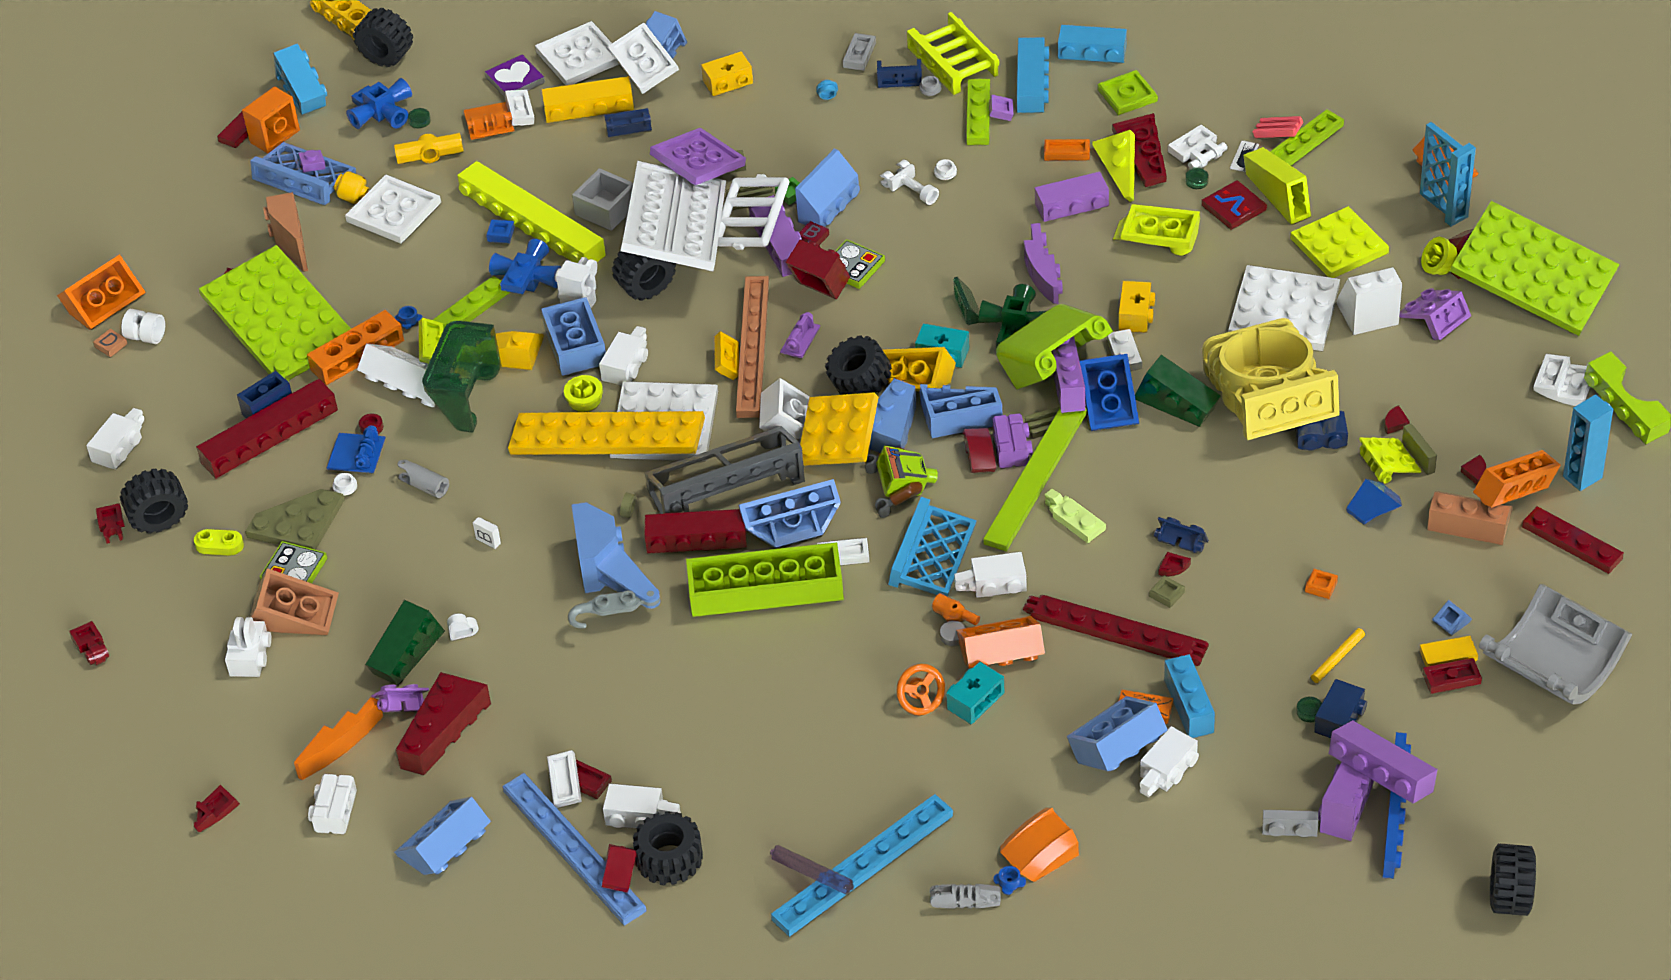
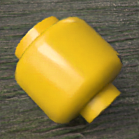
M347 171L338 176L334 190L338 198L352 204H357L369 192V187H366L367 180L363 176Z

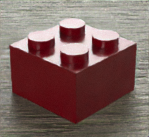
M799 239L786 261L799 284L836 300L850 279L846 265L842 263L840 255L832 249H828V251L822 249L813 241L805 242Z

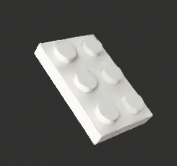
M642 23L608 46L612 55L642 94L679 70L677 64L645 23Z

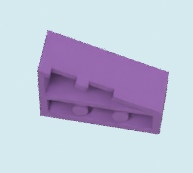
M1343 762L1340 765L1337 764L1333 780L1328 785L1318 811V820L1321 821L1320 832L1352 841L1374 780Z

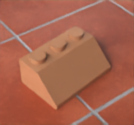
M1436 491L1434 492L1429 510L1427 530L1503 545L1513 506L1501 504L1491 508L1477 498Z

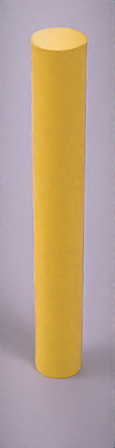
M1357 628L1311 675L1312 681L1319 683L1365 636V632Z

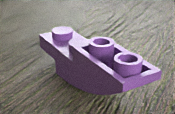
M1040 223L1031 224V240H1024L1026 268L1038 290L1053 304H1059L1058 294H1063L1062 280H1057V278H1060V264H1055L1054 254L1049 255L1048 248H1043V246H1047L1046 232H1041Z

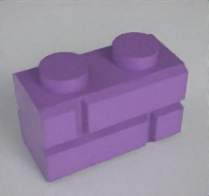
M1010 414L1007 417L1006 415L994 416L993 434L999 467L1026 466L1028 464V455H1033L1031 440L1026 441V438L1029 437L1028 423H1023L1021 414Z

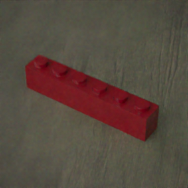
M320 379L311 382L196 446L201 464L215 479L338 411L334 393Z

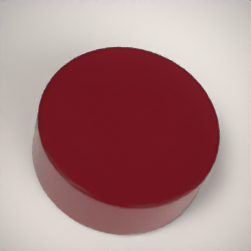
M371 413L361 417L359 420L360 432L363 434L365 428L375 426L378 434H380L384 428L381 416Z

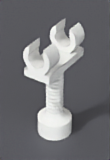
M902 160L896 164L901 167L897 170L898 173L896 175H893L890 171L880 175L885 178L881 181L884 187L890 188L893 192L902 185H906L919 193L920 200L928 205L933 204L939 196L937 188L932 185L923 186L912 179L915 177V167L907 160Z

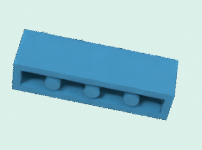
M1045 37L1018 38L1017 113L1044 112V103H1049V90H1044L1049 89V75H1045L1049 74V61H1045L1049 60V46H1045Z
M1596 394L1573 407L1563 477L1579 491L1603 478L1613 408Z

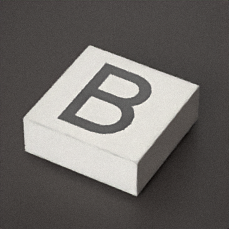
M479 517L473 522L477 540L495 549L501 544L498 526Z

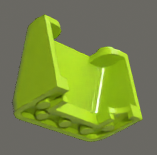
M1059 304L1002 341L997 346L996 355L1017 390L1043 381L1052 375L1057 366L1051 351L1074 336L1075 344L1078 348L1092 340L1103 339L1113 331L1103 317L1066 304Z

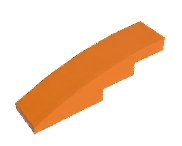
M370 697L357 714L347 711L333 729L324 725L294 761L298 778L304 780L327 767L364 738L383 718L382 710H379L377 707L378 699Z

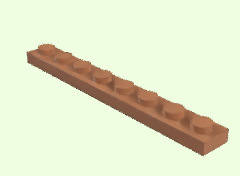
M769 276L745 277L736 405L737 418H760Z

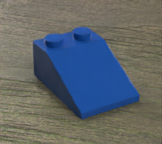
M1128 354L1081 360L1080 366L1085 384V405L1091 431L1139 424Z

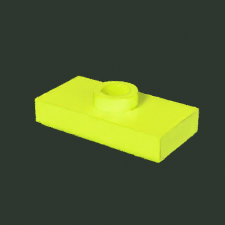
M423 317L419 320L420 362L438 367L444 364L443 323Z

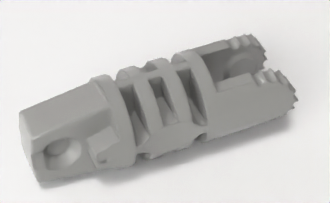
M941 884L930 887V903L935 908L956 909V907L986 908L1000 906L1001 895L999 886L985 884Z

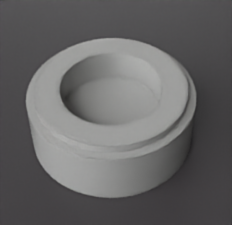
M959 621L944 623L940 629L942 642L948 646H958L959 638L956 630L963 629L965 626Z

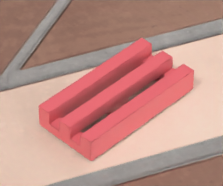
M1301 116L1260 118V123H1257V129L1253 130L1255 138L1295 137L1303 124Z

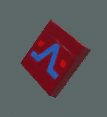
M1238 180L1202 199L1201 205L1231 230L1267 210V204Z

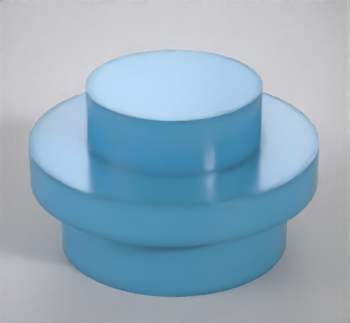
M823 80L816 86V92L821 99L828 100L837 95L838 85L834 81Z

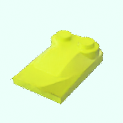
M1132 204L1128 215L1119 221L1113 240L1170 247L1172 253L1185 255L1193 249L1199 229L1200 211Z

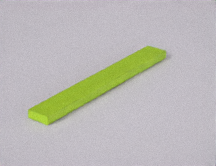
M1086 407L1085 411L1063 413L1059 409L983 539L984 545L1007 552L1086 416Z

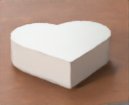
M454 614L447 619L450 640L473 636L479 629L476 619L472 617L466 618L463 614Z

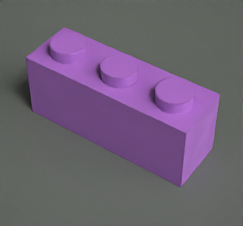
M1096 172L1035 187V205L1043 222L1109 206V188L1101 173Z

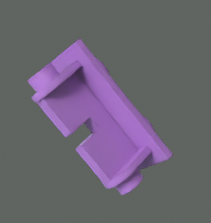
M811 313L801 314L800 320L796 323L780 353L803 358L820 328V325L814 324Z
M417 684L406 685L403 688H396V685H385L381 687V691L371 695V697L379 698L377 707L383 712L402 711L401 702H403L404 712H418L424 701L423 693L429 691V688H418Z

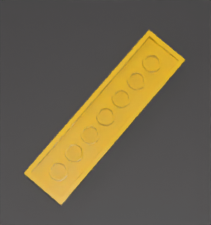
M703 411L519 413L508 450L510 455L696 454L705 415Z

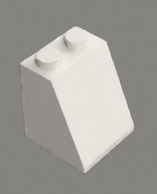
M1394 268L1347 279L1337 298V305L1353 335L1399 324L1402 282Z

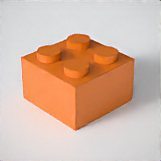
M275 86L242 109L250 143L266 153H270L281 143L300 131L293 97Z

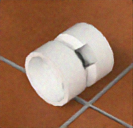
M129 309L122 320V335L128 339H141L143 342L158 344L164 335L165 319L160 314Z

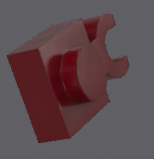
M120 503L96 508L100 532H103L105 542L107 544L110 543L109 538L112 535H118L119 540H123L121 528L125 527Z

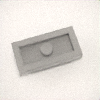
M855 33L843 59V68L864 71L875 47L876 36Z
M1263 810L1262 835L1317 837L1318 811Z

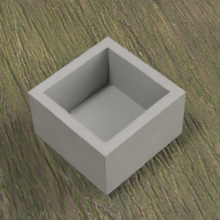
M599 168L572 194L575 215L612 231L627 216L633 182Z

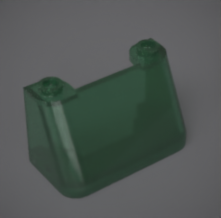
M452 321L448 323L443 330L422 378L426 394L459 431L473 433L476 428L477 417L471 412L469 396L476 380L487 381L495 378L502 366L494 325L467 321Z

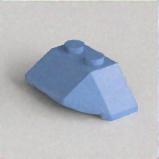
M834 479L743 503L738 506L745 529L773 548H779L822 536L841 501Z

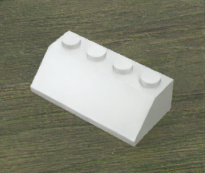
M366 344L357 369L365 373L366 379L375 382L380 380L384 382V387L392 390H397L398 388L403 391L402 395L413 399L418 397L422 399V404L430 407H435V404L446 405L465 385L467 380L435 365L420 362L419 358L392 346Z

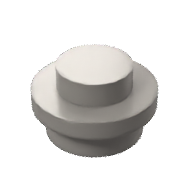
M935 76L924 77L919 85L920 92L927 96H934L942 89L939 79Z

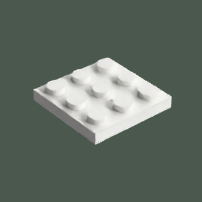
M592 21L535 45L536 53L565 85H573L619 65V62L608 48L612 43Z
M385 175L345 217L348 223L402 244L441 203L439 195Z

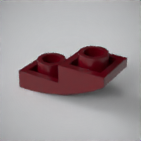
M988 428L964 429L965 451L969 457L970 473L995 472L996 462Z

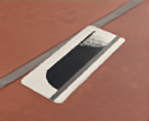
M1241 141L1230 169L1246 172L1244 154L1257 150L1259 144Z

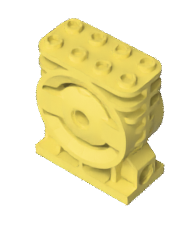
M1280 318L1212 336L1204 342L1202 347L1204 373L1218 391H1222V400L1225 406L1234 412L1243 424V433L1247 440L1339 416L1338 374L1335 370L1327 371L1316 368L1311 343L1299 333L1289 319Z

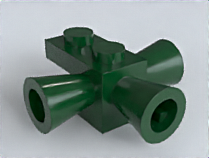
M1026 284L1016 285L1013 288V296L1007 295L1003 307L982 300L979 310V323L1002 322L996 340V348L1002 341L1046 312H1030V304L1036 297V292L1031 286Z

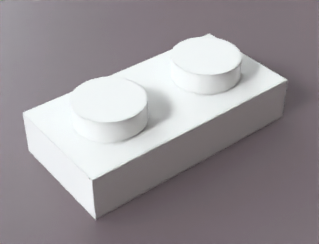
M527 90L505 91L508 112H511L512 126L534 124L535 117Z
M1127 329L1109 334L1107 341L1112 355L1128 354L1130 371L1142 369V360L1131 330Z

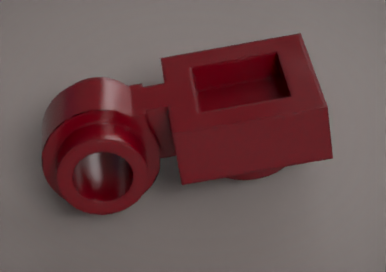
M93 621L69 631L72 641L80 653L84 652L89 665L95 664L97 666L105 662L106 658L109 657L102 635Z

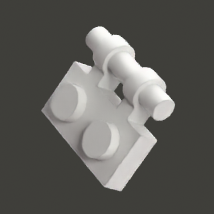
M1199 125L1168 145V152L1183 163L1191 159L1192 161L1188 163V167L1191 171H1194L1197 168L1205 167L1208 161L1221 157L1222 153L1228 148L1224 142L1217 145V135L1203 125Z

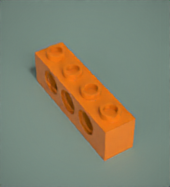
M383 310L308 353L310 370L327 386L358 368L366 344L395 347L402 343L404 337L401 324L390 313Z
M1540 450L1486 468L1473 493L1480 498L1483 504L1492 508L1547 489L1561 464L1544 450Z

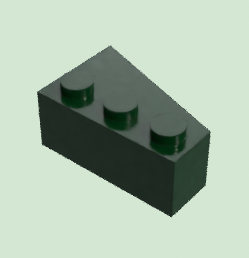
M404 600L365 665L374 675L399 686L445 630L429 610Z

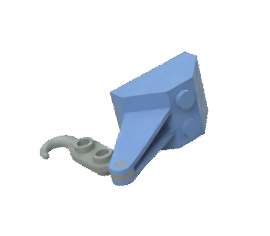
M587 502L572 504L585 593L600 591L605 585L618 593L601 594L587 603L575 605L568 613L570 625L579 629L586 628L587 625L585 623H579L575 619L577 615L583 613L606 616L632 612L639 605L650 609L658 607L661 602L659 590L624 552L623 543H618L623 541L621 526H615L614 516Z

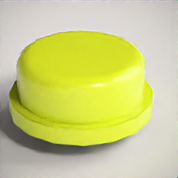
M1440 236L1433 238L1428 242L1422 253L1421 265L1423 270L1432 275L1447 274L1457 258V249L1446 238Z
M581 375L569 380L564 386L563 392L565 400L572 409L579 412H587L595 409L601 403L603 387L596 377Z

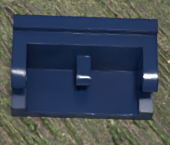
M917 59V65L882 67V61L878 60V88L919 86L922 81L921 59Z

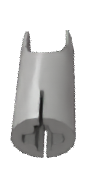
M408 460L398 461V467L406 470V472L398 476L401 481L437 498H441L446 494L449 487V480L446 477Z

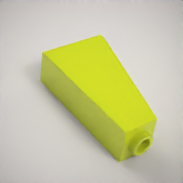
M1264 147L1244 154L1246 175L1290 224L1311 217L1306 175Z

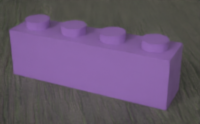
M783 204L766 249L782 277L792 274L786 261L799 239H801L798 231H794L791 218L786 217ZM749 207V217H768L771 207ZM754 227L761 238L764 227Z
M1073 336L1051 351L1057 366L1053 377L1061 413L1085 411V384Z
M1353 720L1332 731L1328 754L1411 803L1417 802L1434 791L1438 769Z

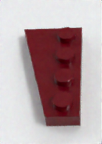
M1154 113L1112 124L1114 135L1128 130L1135 134L1134 169L1144 186L1149 187L1167 182Z

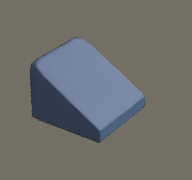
M1448 600L1432 620L1449 634L1453 635L1466 626L1472 618Z

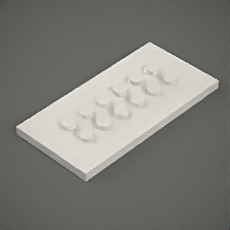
M637 161L621 251L713 271L726 180L713 178L694 185L670 168Z

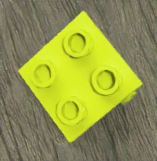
M1359 438L1362 443L1360 455L1367 462L1370 469L1375 472L1374 474L1380 482L1389 483L1392 480L1393 472H1422L1415 459L1410 456L1398 438Z

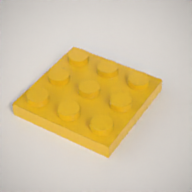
M875 392L809 397L800 442L804 466L866 462L879 398Z

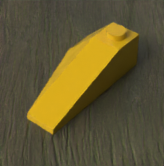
M508 331L447 340L444 347V361L532 370L544 334Z
M945 347L883 350L892 367L890 370L891 377L887 378L889 384L895 378L914 385L915 390L920 391V384H926L928 388H942L943 385L951 383L956 362Z

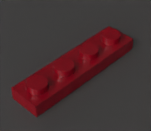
M1538 506L1523 520L1522 528L1607 574H1610L1623 560L1624 552Z

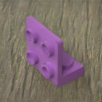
M1433 288L1421 292L1420 297L1408 302L1399 313L1400 318L1425 319L1433 340H1441L1471 317L1462 291H1451L1450 289L1434 290Z

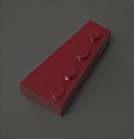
M440 672L396 748L400 769L425 775L445 754V749L452 742L455 743L461 737L460 733L468 724L471 726L477 720V715L481 710H486L491 705L488 685Z

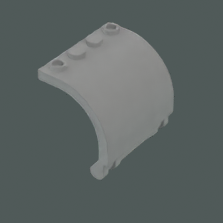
M1540 584L1526 612L1514 629L1498 643L1495 642L1493 637L1485 635L1479 644V648L1484 650L1483 654L1571 704H1580L1589 699L1606 681L1622 656L1632 633L1548 586Z

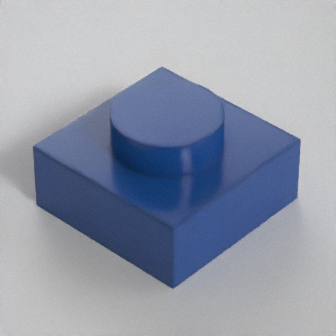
M491 219L487 232V241L510 243L515 228L514 221Z

